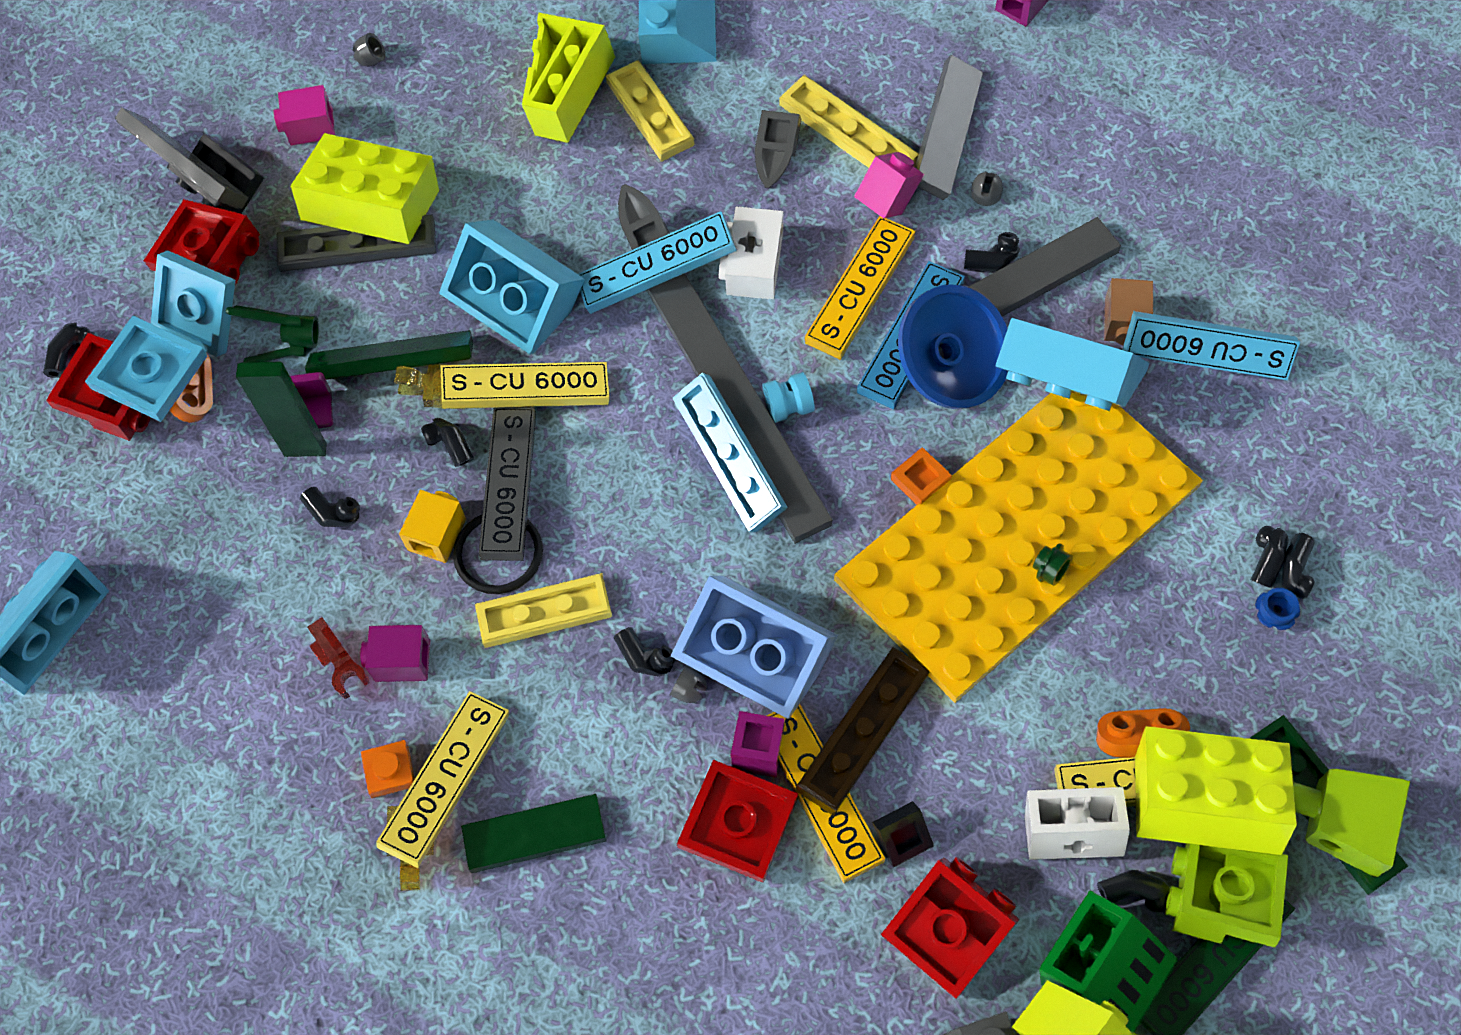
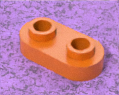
M208 354L170 409L176 418L184 422H198L212 408V363Z
M1168 708L1110 712L1102 716L1098 722L1096 742L1098 747L1110 756L1117 758L1135 757L1145 726L1190 731V723L1183 714Z

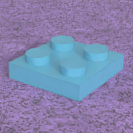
M165 251L157 254L151 324L203 347L206 353L215 357L226 353L231 315H228L225 310L233 305L235 280L173 252Z
M132 316L85 382L90 389L162 422L206 359L207 354L203 347Z

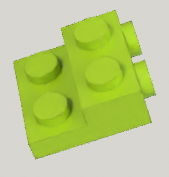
M1186 843L1185 848L1177 846L1172 861L1171 874L1180 876L1179 886H1171L1165 908V914L1174 917L1172 931L1220 944L1225 935H1230L1276 948L1281 939L1288 855H1275Z

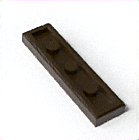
M892 647L803 775L795 791L834 816L930 672L915 660Z

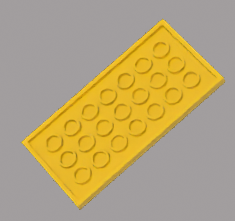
M1072 391L1069 399L1050 393L952 475V479L921 505L918 503L834 574V581L911 659L924 666L930 672L928 676L954 703L969 692L1200 487L1203 480L1119 405L1112 404L1110 411L1085 404L1087 396ZM1059 543L1063 544V550L1073 556L1065 575L1055 586L1045 580L1039 582L1036 578L1038 571L1033 568L1036 557L1045 546L1053 548Z

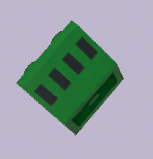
M1089 890L1041 964L1039 973L1042 986L1048 980L1099 1006L1103 1001L1112 1004L1128 1018L1129 1022L1126 1024V1027L1129 1031L1135 1033L1177 964L1178 958L1133 914Z

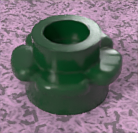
M1059 543L1053 548L1045 546L1036 557L1033 568L1038 571L1036 578L1039 582L1045 580L1055 586L1065 575L1073 556L1063 550V544Z

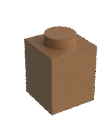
M1111 278L1105 297L1104 341H1115L1124 346L1133 311L1153 314V281Z

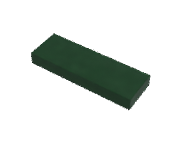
M597 794L461 825L468 870L471 874L607 842Z

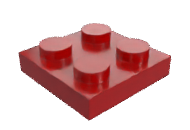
M713 760L677 841V847L764 883L798 800V793Z

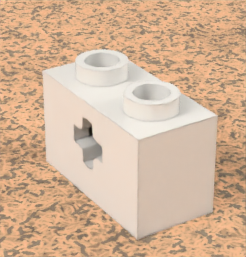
M735 207L733 222H727L737 251L720 258L719 279L726 282V295L774 300L783 239V211Z
M1123 787L1027 791L1025 826L1029 860L1124 856L1130 828Z

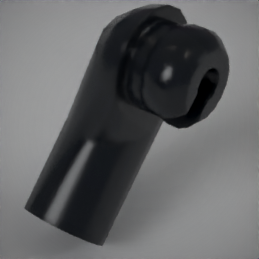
M1003 232L998 236V244L989 251L966 249L964 269L996 272L1016 259L1019 254L1018 236L1011 232Z
M76 322L65 324L48 344L43 369L44 375L50 378L61 377L66 369L68 352L71 346L74 345L79 348L87 333H90L87 327L77 326Z
M434 418L432 423L422 426L421 431L427 444L433 446L442 441L455 467L474 460L462 431L456 425L443 418Z
M317 487L306 489L300 496V501L319 525L323 527H349L359 519L360 505L354 498L346 497L345 501L339 499L337 503H329Z
M1264 526L1259 530L1256 536V543L1259 547L1264 548L1250 580L1269 588L1273 587L1284 563L1289 540L1288 535L1283 529Z
M1297 533L1293 536L1285 554L1282 575V587L1291 591L1300 599L1307 598L1315 584L1311 576L1302 574L1314 547L1313 538L1305 533Z
M632 627L625 628L614 636L616 644L632 671L652 676H663L671 671L675 658L671 657L673 651L668 646L663 645L661 649L643 647Z
M1129 870L1097 883L1101 897L1112 903L1133 895L1144 899L1145 906L1152 912L1165 911L1170 887L1160 877L1140 870Z

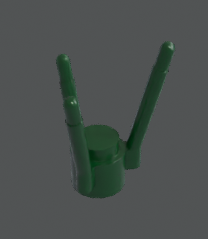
M239 305L227 307L225 310L228 315L280 324L282 343H288L290 346L246 357L243 362H267L290 356L305 357L306 347H317L319 336L317 316L289 315Z

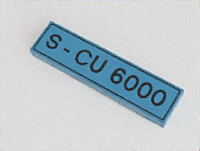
M928 261L859 382L857 394L893 410L895 409L910 382L903 369L898 350L899 328L906 310L919 295L932 288L949 284L963 286L965 276Z

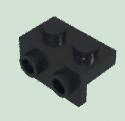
M206 134L202 135L192 154L249 197L242 209H237L215 200L171 164L167 165V168L178 176L175 182L179 186L193 194L198 192L204 197L201 201L202 204L239 214L243 213L265 178L216 139Z

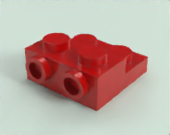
M183 199L143 261L150 270L156 271L157 254L170 251L234 279L236 285L240 277L239 267L246 256H253L259 248L260 234L247 215Z
M87 333L46 401L53 409L89 421L94 429L130 441L135 432L141 433L147 428L150 417L90 389L85 380L112 345L113 341Z
M944 857L939 859L881 933V936L957 999L1020 919L1012 913L1017 906L1005 894L996 888L987 893L974 882L978 877V873L971 866L958 857H955L952 862Z

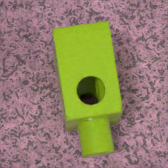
M1329 769L1319 779L1316 789L1293 782L1295 811L1310 817L1305 840L1322 851L1372 876H1380L1393 867L1410 781L1349 770Z

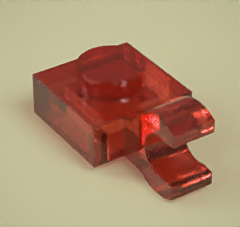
M323 617L307 627L316 639L315 642L309 645L324 667L331 662L335 667L332 675V685L342 698L347 699L350 697L344 687V683L349 677H358L365 686L370 683L364 669L351 659Z

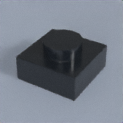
M913 801L872 822L884 854L893 867L934 847L921 809Z

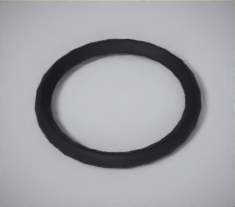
M482 515L472 519L460 531L454 544V566L461 579L477 591L486 594H503L514 591L530 581L540 566L543 555L542 538L537 528L527 519L526 530L530 533L534 543V556L529 568L522 576L508 584L487 585L481 583L466 571L462 560V550L468 535L482 524Z

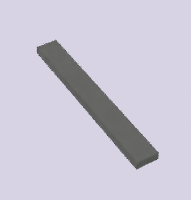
M684 273L647 289V293L695 375L698 377L701 373H705L711 376L788 508L778 517L794 544L831 527V516L686 274Z

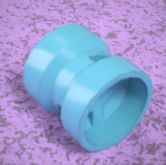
M803 372L791 375L786 382L780 383L773 380L762 384L766 406L774 423L784 421L790 414L796 412L800 415H805L815 411L811 388Z

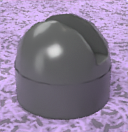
M373 33L363 35L353 44L354 59L360 65L374 66L385 59L383 44Z
M987 171L978 174L972 182V199L983 206L994 205L1001 199L1003 183L999 175L987 173ZM985 183L991 184L989 193L982 192Z
M685 665L670 692V696L686 703H695L703 698L702 695L694 687L702 691L707 690V681L704 675L696 669Z

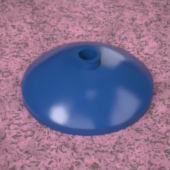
M952 284L932 288L919 295L909 305L902 318L898 334V350L903 369L916 390L926 399L939 406L950 409H966L980 405L992 398L1006 380L1008 371L995 365L1007 332V326L997 308L981 293L965 286ZM938 347L943 349L944 358L940 356Z

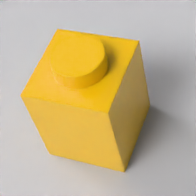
M420 490L399 532V536L407 551L446 563L455 541L464 526L466 517L459 501L454 496L443 491H436L435 494Z

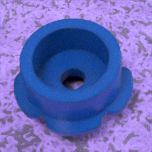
M1274 588L1267 593L1264 592L1259 595L1255 603V607L1259 611L1257 613L1259 621L1268 628L1274 626L1278 630H1287L1295 624L1294 619L1300 615L1297 597L1285 588ZM1273 607H1279L1281 613L1274 612Z

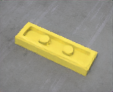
M639 60L606 75L608 86L661 162L695 145L694 137Z
M602 573L475 604L482 643L485 648L612 617Z

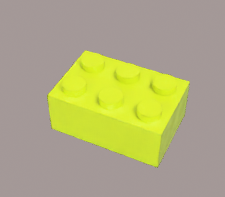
M326 133L323 134L291 184L292 193L302 221L405 244L411 242L421 224L422 217L426 215L439 192L432 156Z
M1145 726L1135 755L1136 837L1275 855L1283 854L1297 826L1289 743Z

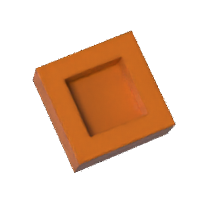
M923 447L891 472V481L916 505L918 503L921 505L952 479V475Z
M405 740L361 751L368 794L371 798L410 788L415 777L409 746Z

